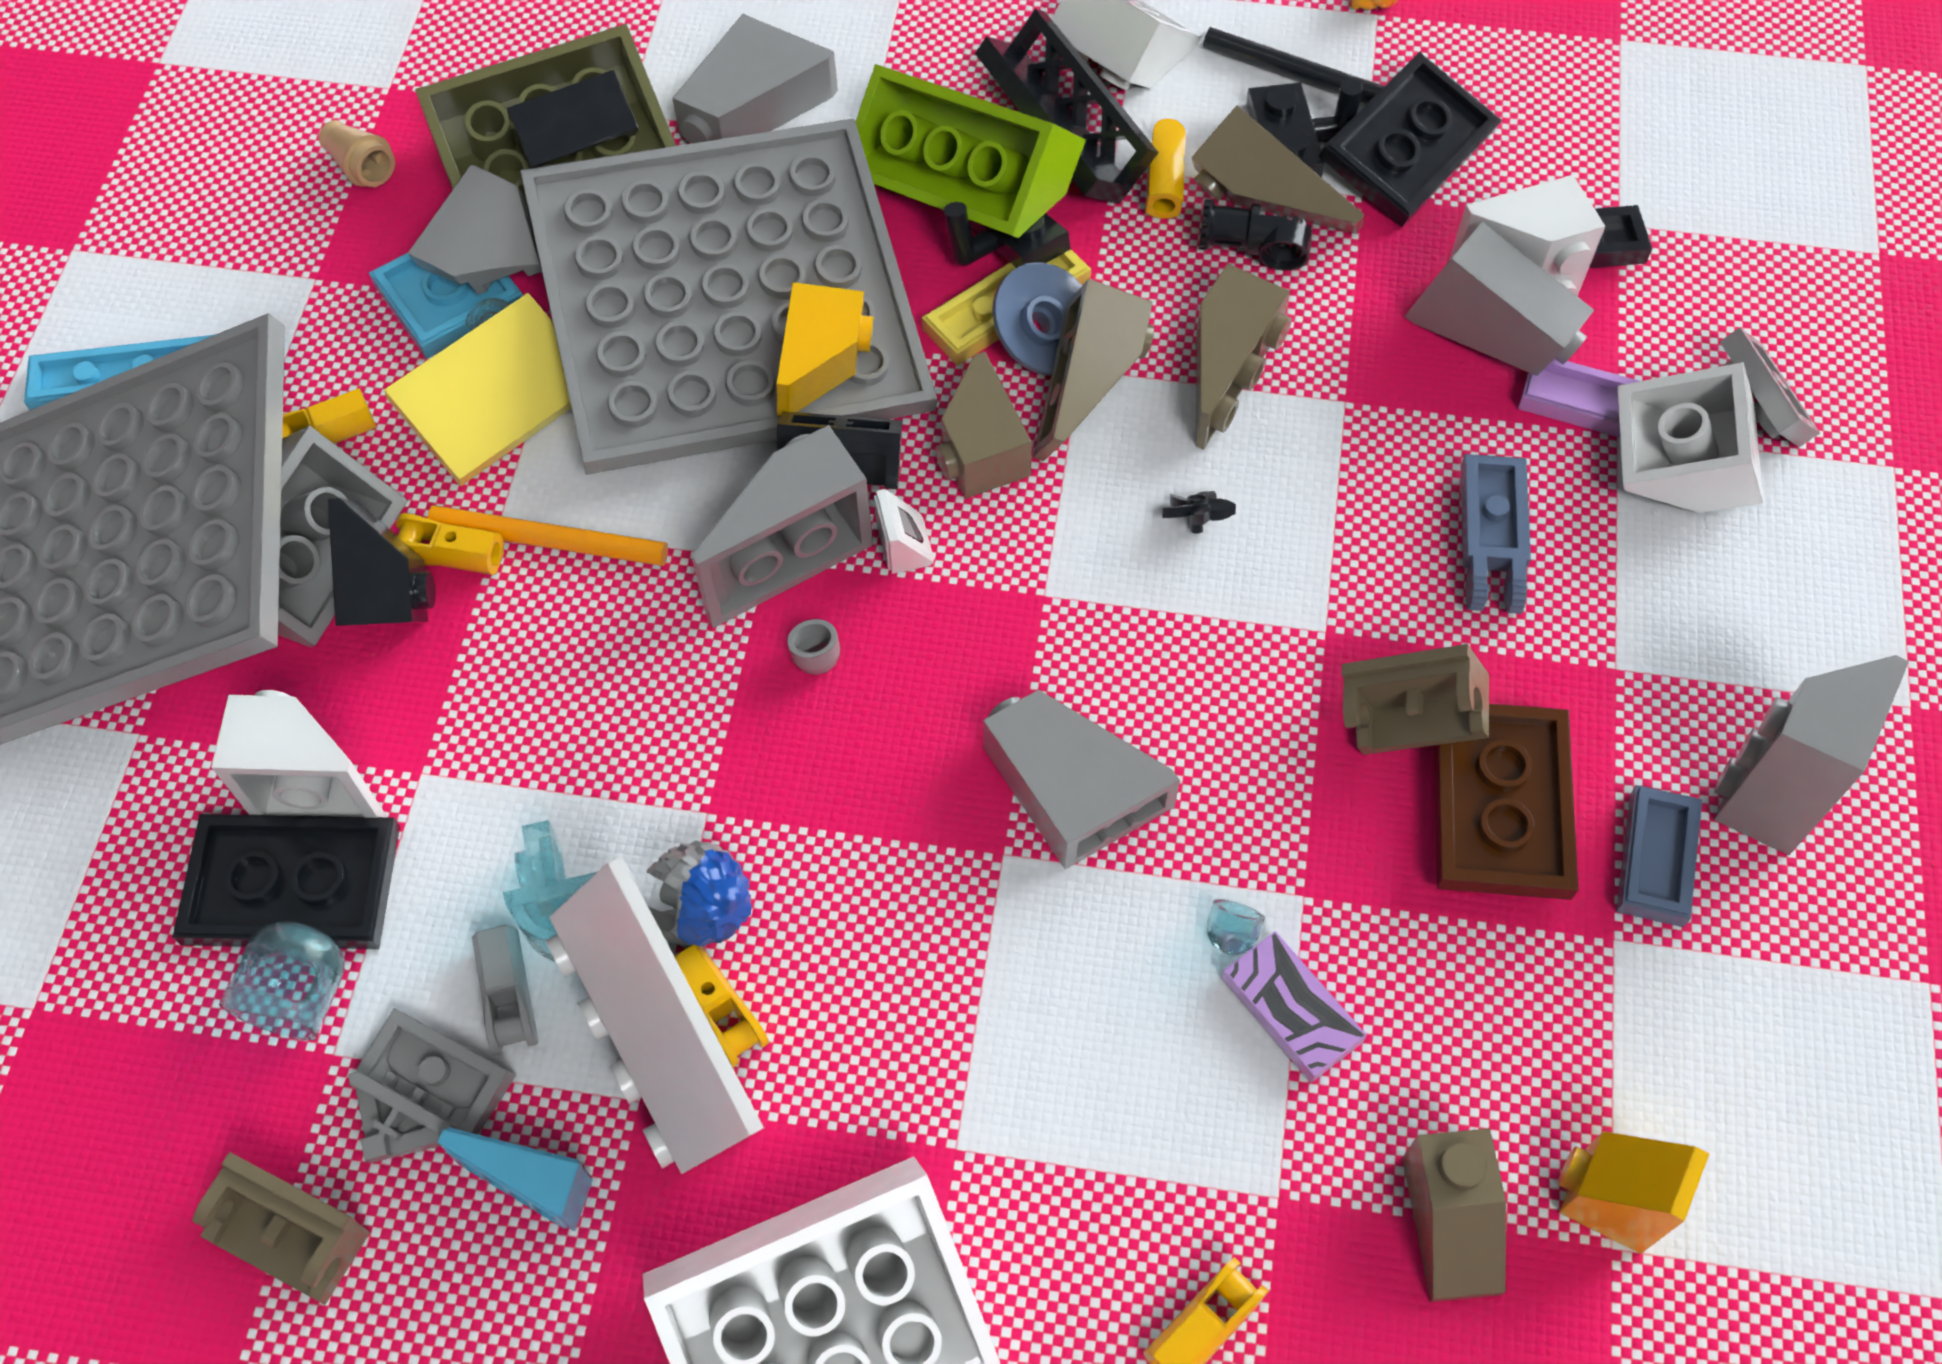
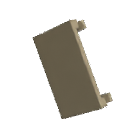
M1468 644L1342 664V676L1344 678L1345 728L1357 727V748L1363 755L1489 738V673Z
M229 1152L221 1164L223 1166L222 1170L195 1210L192 1222L204 1228L200 1236L326 1305L370 1232L349 1215Z

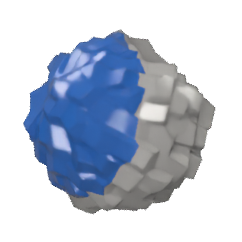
M696 840L690 844L681 843L679 847L669 849L667 853H664L646 871L664 882L660 889V900L674 908L673 910L658 911L648 906L664 938L671 943L681 945L684 948H688L691 945L705 947L714 942L722 943L724 940L732 937L736 930L740 928L741 923L746 922L748 916L751 915V895L748 891L750 887L749 880L743 874L741 864L733 859L729 851L723 850L718 844Z

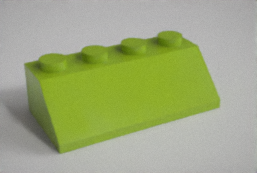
M878 64L874 65L855 121L875 185L942 210L952 202H962L966 205L969 220L1017 238L1066 195L1086 139L1053 123Z

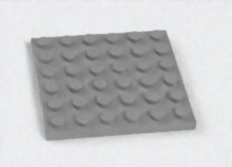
M854 118L520 170L586 475L777 440V423L781 417L777 416V378L793 282L864 291L863 316L874 317L870 353L858 352L855 375L799 410V413L893 419L936 411V392Z
M269 313L0 423V745L278 646L285 326Z

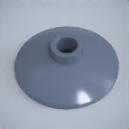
M1035 262L1017 267L999 284L992 307L995 330L1005 350L1023 367L1035 373L1048 376L1052 374L1067 303L1082 286L1074 276L1058 266ZM1033 319L1040 324L1042 332L1035 326Z

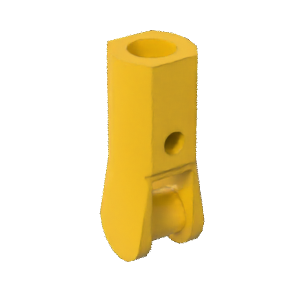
M1170 118L1159 120L1154 125L1152 144L1159 153L1148 166L1145 212L1152 217L1160 219H1171L1179 216L1184 197L1185 161L1183 158L1185 154L1186 131L1182 123Z
M360 388L306 409L283 413L282 439L311 426L333 444L375 429L377 426Z
M403 513L398 516L396 526L399 532L397 536L424 559V565L442 566L489 575L497 574L504 555V541L500 533L446 524L411 513ZM422 540H429L431 542L429 545L423 544Z
M691 945L674 956L732 1068L739 1064L737 1057L754 1045L758 1044L759 1047L764 1048L769 1044L768 1037L757 1019L734 991L704 947ZM734 1011L740 1022L724 1033H721L715 1023Z
M1235 1257L1232 1258L1143 1352L1149 1364H1206L1259 1306L1269 1290L1264 1285L1256 1289L1237 1270L1241 1263ZM1217 1291L1237 1310L1226 1324L1206 1305Z

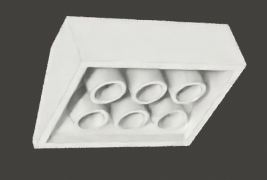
M622 856L608 862L549 917L557 934L545 940L564 978L575 972L580 976L589 997L577 1004L596 1041L607 1035H610L622 1060L611 1065L610 1068L628 1103L631 1104L642 1098L655 1123L643 1129V1132L660 1166L664 1168L675 1162L681 1174L755 1134L764 1127Z
M914 1156L643 1274L644 1299L670 1364H1001L928 1175Z

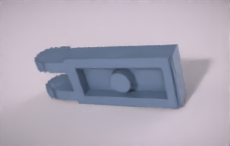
M1465 454L1461 463L1463 568H1468L1465 585L1467 610L1483 611L1489 595L1487 570L1506 571L1504 585L1506 612L1522 614L1527 595V567L1531 560L1527 459Z

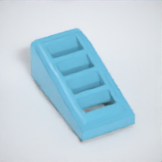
M450 1127L447 1130L442 1129L438 1144L458 1165L560 1227L568 1228L572 1231L576 1230L593 1181L577 1159Z

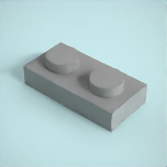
M1741 327L1720 341L1731 359L1724 366L1744 362L1750 389L1760 406L1755 408L1756 419L1769 436L1775 439L1782 435L1798 447H1801L1820 434L1818 428L1761 342Z

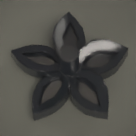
M1203 491L1190 495L1187 498L1170 494V505L1172 507L1162 508V518L1190 516L1191 532L1196 534L1203 532V525L1209 520H1224L1236 514V504L1227 499L1217 498L1215 491Z

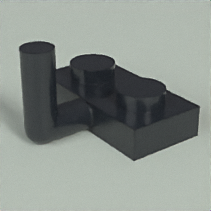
M1355 79L1344 80L1340 86L1335 114L1331 117L1311 118L1301 82L1248 88L1246 105L1249 115L1322 178L1325 162L1318 157L1321 153L1318 140L1332 139L1357 114L1363 86Z
M952 202L944 208L953 260L960 266H968L993 251H997L1017 268L1028 263H1047L1071 250L1068 231L1046 213L1017 238L969 220L966 205L962 202ZM971 230L977 235L972 237Z

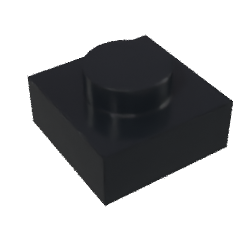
M1639 205L1595 208L1606 227L1590 268L1646 264L1653 248Z

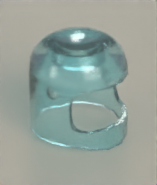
M287 921L266 925L253 934L246 945L239 967L231 983L226 988L219 1006L236 1018L268 1032L292 1039L315 1040L342 980L345 970V959L342 951L329 936L312 927Z

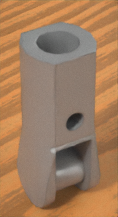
M502 925L476 932L472 936V943L482 998L485 1032L492 1054L494 1056L502 1054L503 1046L525 1040L529 1047L537 1045V1028L518 930L513 926ZM518 1002L519 1014L498 1019V1007Z

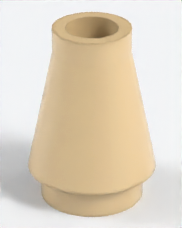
M332 120L322 127L319 134L320 145L330 153L353 184L362 187H377L391 177L395 168V157L389 143L383 137L347 126L339 120Z

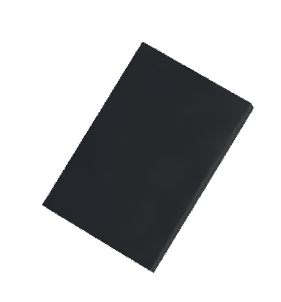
M1419 52L1324 146L1318 157L1399 226L1403 227L1491 136L1502 120L1424 54Z
M200 814L172 938L181 946L380 949L400 826L395 818Z

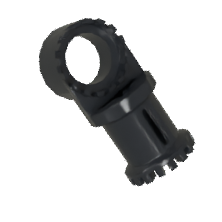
M1205 199L1202 224L1207 225H1202L1199 249L1208 250L1211 245L1244 248L1246 254L1258 255L1259 260L1272 269L1292 271L1303 267L1309 260L1312 230L1309 224L1306 225L1305 220L1302 219L1301 223L1298 222L1299 217L1296 216L1293 217V220H1288L1289 215H1284V217L1279 215H1260L1261 204H1252L1250 209L1216 206L1214 200ZM1280 243L1293 244V247H1289V244H1284V247H1281Z

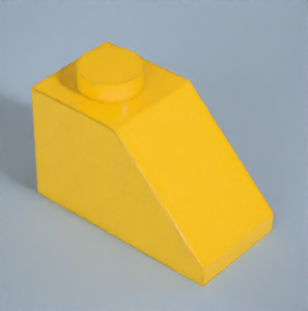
M793 282L777 378V416H781L783 411L798 412L855 375L858 352L870 353L874 317L863 316L864 291Z
M1603 1131L1585 1150L1575 1146L1569 1154L1558 1180V1186L1568 1190L1559 1213L1642 1254L1685 1221L1710 1153L1696 1146Z

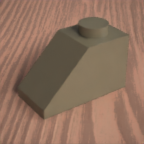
M986 352L973 356L941 419L942 444L935 448L937 460L946 480L956 479L965 499L1031 476L1032 441Z
M1490 1128L1418 1135L1402 1157L1430 1302L1503 1295L1506 1292V1199Z

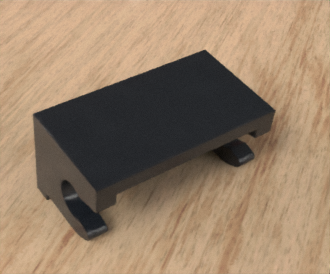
M614 70L507 108L510 128L529 169L543 167L545 164L622 136L624 138L630 137L638 133L639 130Z
M782 412L777 423V450L785 447L789 441L799 435L811 434L829 425L866 477L868 485L885 486V489H898L903 420Z

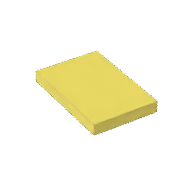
M529 293L384 389L388 401L460 487L571 409L553 321Z

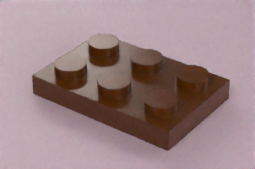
M1489 704V738L1434 745L1437 889L1572 900L1578 891L1569 710Z

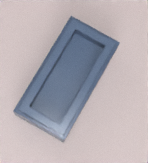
M1639 785L1634 787L1629 796L1616 912L1684 927L1689 922L1692 911L1702 799Z

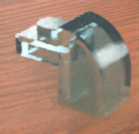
M549 820L522 825L525 850L515 852V866L521 889L503 892L511 916L529 945L543 957L555 962L545 940L557 934L549 917L597 872L566 879L561 845Z

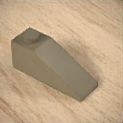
M1238 105L1235 106L1191 157L1194 168L1198 172V175L1194 178L1195 182L1216 201H1219L1225 195L1238 206L1250 208L1252 204H1261V211L1279 216L1289 215V218L1292 219L1296 216L1299 217L1298 220L1300 221L1303 219L1308 223L1354 234L1364 225L1365 215Z
M1089 278L1071 297L1066 307L1033 458L1045 461L1067 440L1138 358L1143 359L1146 356L1154 336V326L1148 324L1152 301Z

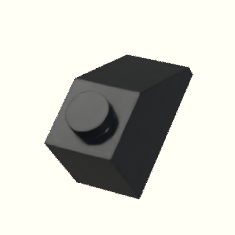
M342 498L328 499L336 626L427 622V609H432L435 604V583L432 573L425 571L424 559L360 502Z

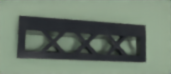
M1034 9L1012 43L986 36L976 50L975 55L1019 112L1053 123L1086 139L1072 180L1084 196L1120 204L1159 152L1045 11ZM1042 33L1046 38L1045 62L1034 63L1027 52ZM1071 69L1074 73L1073 97L1062 98L1059 94L1060 70ZM1099 104L1102 108L1100 133L1090 134L1086 129L1087 105ZM1127 139L1136 152L1120 172L1115 165L1116 140Z

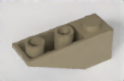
M1228 263L1201 302L1196 333V447L1203 450L1216 430L1224 433L1228 429L1238 409L1239 400H1237V397L1243 388L1251 391L1255 387L1266 363V359L1263 357L1269 348L1275 350L1280 348L1292 322V318L1285 315L1290 294L1289 290Z

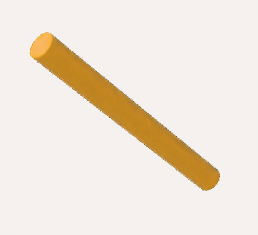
M435 505L431 506L427 517L428 519L446 524L498 532L502 535L503 541L658 566H664L668 556V543Z

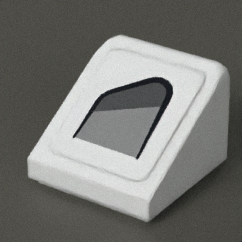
M877 490V495H874L876 521L888 570H891L892 574L932 565L934 557L921 514L888 490Z

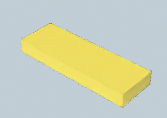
M1072 250L1047 262L1064 269L1082 285L1088 278H1091V268ZM1008 263L922 317V330L956 366L999 340L993 322V299L1001 281L1011 271L1016 269L1012 263Z

